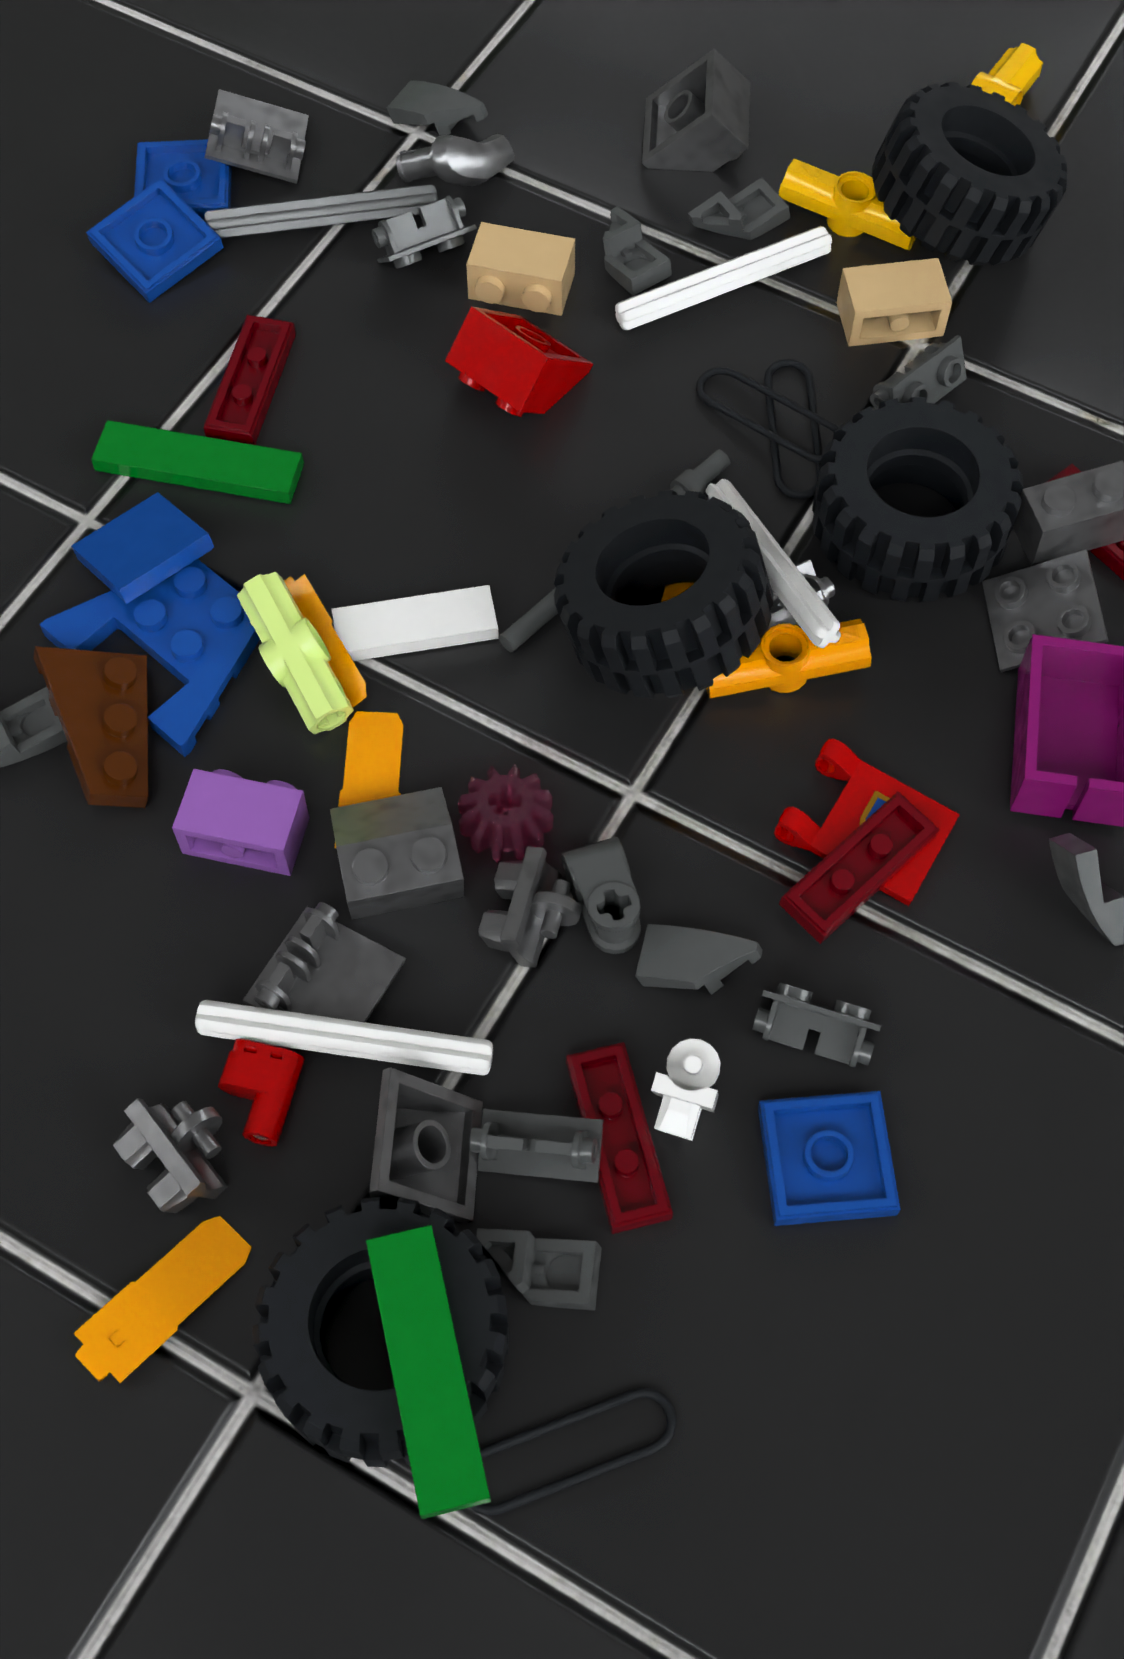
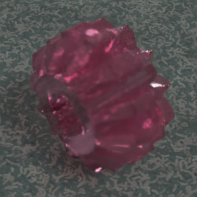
M516 764L509 770L508 775H500L491 765L487 771L488 781L471 777L468 783L469 794H463L459 798L458 809L462 815L461 819H459L460 832L464 837H471V848L476 854L491 847L492 859L496 863L501 860L504 852L512 851L513 856L520 861L525 857V846L541 847L544 844L543 833L551 832L553 828L554 815L550 811L553 807L552 795L549 793V790H541L540 779L536 773L520 779V769L517 768Z

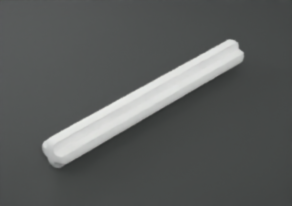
M818 226L620 301L615 305L616 320L623 330L628 331L828 254L831 251L832 237L828 234L825 227Z
M721 479L717 484L710 483L705 491L708 495V501L712 497L722 500L731 505L732 509L741 512L750 522L751 529L756 533L772 590L811 642L819 648H824L829 643L836 644L841 637V633L838 631L840 622L732 483L726 479Z
M212 1000L201 1001L195 1017V1028H197V1032L200 1035L232 1040L245 1039L267 1045L482 1076L489 1073L493 1059V1044L486 1039Z

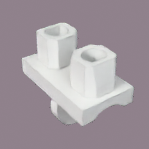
M690 1038L680 1041L672 1048L667 1057L666 1069L668 1075L656 1072L651 1088L655 1095L663 1097L654 1129L693 1141L701 1110L714 1112L719 1094L718 1090L710 1087L715 1084L720 1074L721 1063L718 1053L711 1044L701 1039Z

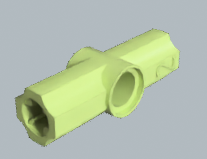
M275 571L265 575L259 574L245 582L243 589L237 594V597L262 642L258 647L260 654L278 683L282 687H286L308 730L315 735L322 731H331L346 722L347 717L354 709L328 663L331 660L330 653L315 627L301 614L282 577Z

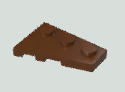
M35 646L33 658L38 672L43 674L49 690V701L54 715L59 717L67 738V749L88 805L145 808L148 800L147 655Z

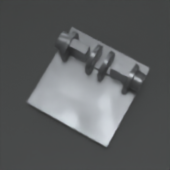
M219 89L205 158L297 184L300 164L306 145L305 135L309 115Z
M1087 549L982 581L1001 672L1019 668L1032 634L1096 643L1109 642Z
M319 902L315 909L308 906L305 908L244 997L243 1002L254 1007L366 1022L402 968L406 958L336 922L335 920L339 916L338 912L330 905Z

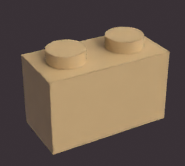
M481 222L466 264L468 299L562 316L575 275V238Z
M939 258L843 268L836 303L848 347L944 336L952 299Z

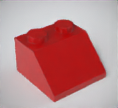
M472 306L445 359V362L460 371L459 380L479 391L487 389L498 397L495 402L497 406L518 417H522L524 412L545 414L581 381L593 366L592 362L520 315Z

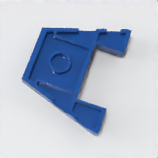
M199 559L130 603L126 604L111 590L49 617L39 624L44 636L58 648L92 651L119 629L179 679L185 686L147 718L151 728L184 757L191 753L196 745L197 740L195 736L206 719L211 720L220 706L219 697L232 677L237 678L260 640L250 623V619L240 605L241 603L237 597L239 592Z

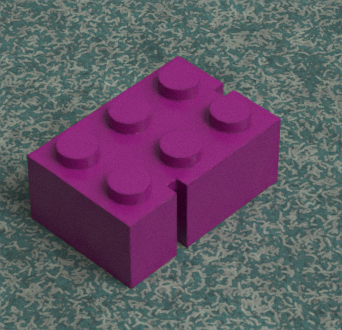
M1032 634L1018 669L1010 811L1061 818L1065 809L1072 810V820L1124 827V646Z

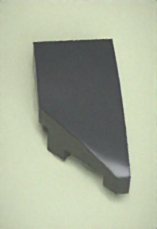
M410 80L386 107L394 124L430 125L434 123L439 136L452 134L451 130L462 119L479 122L488 116L486 107L480 100L447 86L417 80Z
M761 177L730 199L722 191L718 192L690 211L688 216L690 223L695 227L723 235L752 240L790 219L789 206Z
M616 206L610 213V229L605 231L603 237L605 270L634 296L672 276L671 260L643 240L641 222L620 207Z
M1071 833L1049 838L1053 863L1064 892L1105 939L1114 946L1124 944V896L1106 884L1101 883L1097 849Z
M647 924L635 977L643 987L698 990L704 985L712 995L724 986L720 980L747 960L751 964L758 961L762 956L763 949L756 941L729 934L689 927Z
M477 1228L476 1238L531 1305L595 1311L602 1251L597 1241L535 1238L530 1231Z

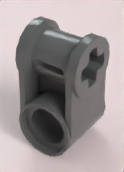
M612 837L561 853L564 873L567 882L571 884V894L574 900L581 906V913L594 945L601 951L610 954L625 953L632 949L639 941L641 934L639 919L641 905L631 878L626 855L618 837Z

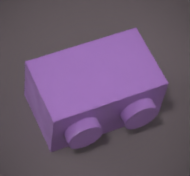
M193 769L172 829L182 854L291 876L310 816L304 792L297 790L289 783L278 780L263 783L243 779L240 775L224 769H217L213 772Z

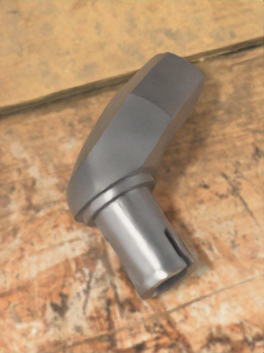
M500 134L492 135L481 142L453 135L438 136L429 147L400 151V155H397L396 165L399 176L404 182L438 176L446 183L476 186L486 182L514 160V152L509 141L504 135Z

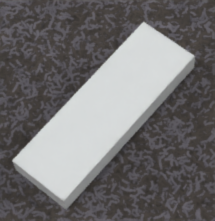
M490 585L332 608L334 629L353 661L499 639Z

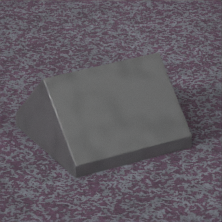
M392 1067L384 1069L382 1072L369 1191L371 1198L381 1197L384 1209H396L397 1201L400 1197L419 1201L421 1213L430 1216L431 1212L438 1208L453 1216L454 1222L465 1223L473 1221L479 1153L470 1151V1135L474 1127L481 1128L483 1102Z

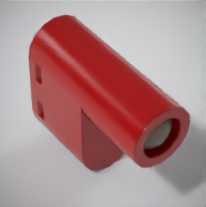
M245 1039L235 1040L233 1049L229 1051L218 1087L230 1095L254 1100L242 1136L264 1146L274 1147L278 1145L305 1059L302 1055L292 1050Z

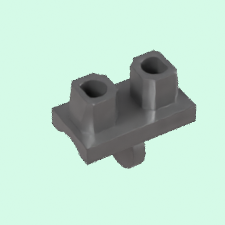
M527 847L524 860L499 862L494 878L495 890L502 899H511L508 911L488 909L487 912H484L478 930L479 936L488 947L510 952L520 966L534 968L537 966L544 938L554 939L557 937L560 926L577 924L582 911L581 906L575 900L568 897L571 884L562 880L561 873L546 862L547 852L541 847Z
M137 1098L124 1110L132 1122L114 1142L113 1147L124 1162L134 1169L143 1170L158 1156L166 1169L147 1186V1193L161 1211L177 1213L194 1202L198 1197L216 1199L228 1187L207 1160L216 1156L222 1148L213 1137L222 1124V1117L216 1109L205 1107L194 1112L187 1101H182L170 1111L166 1104L160 1103L153 1107H148L143 1099Z

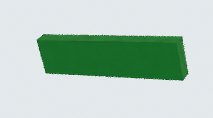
M109 420L106 421L91 458L95 471L286 504H291L304 466L302 453Z
M432 1225L366 1240L421 1519H426L491 1502Z

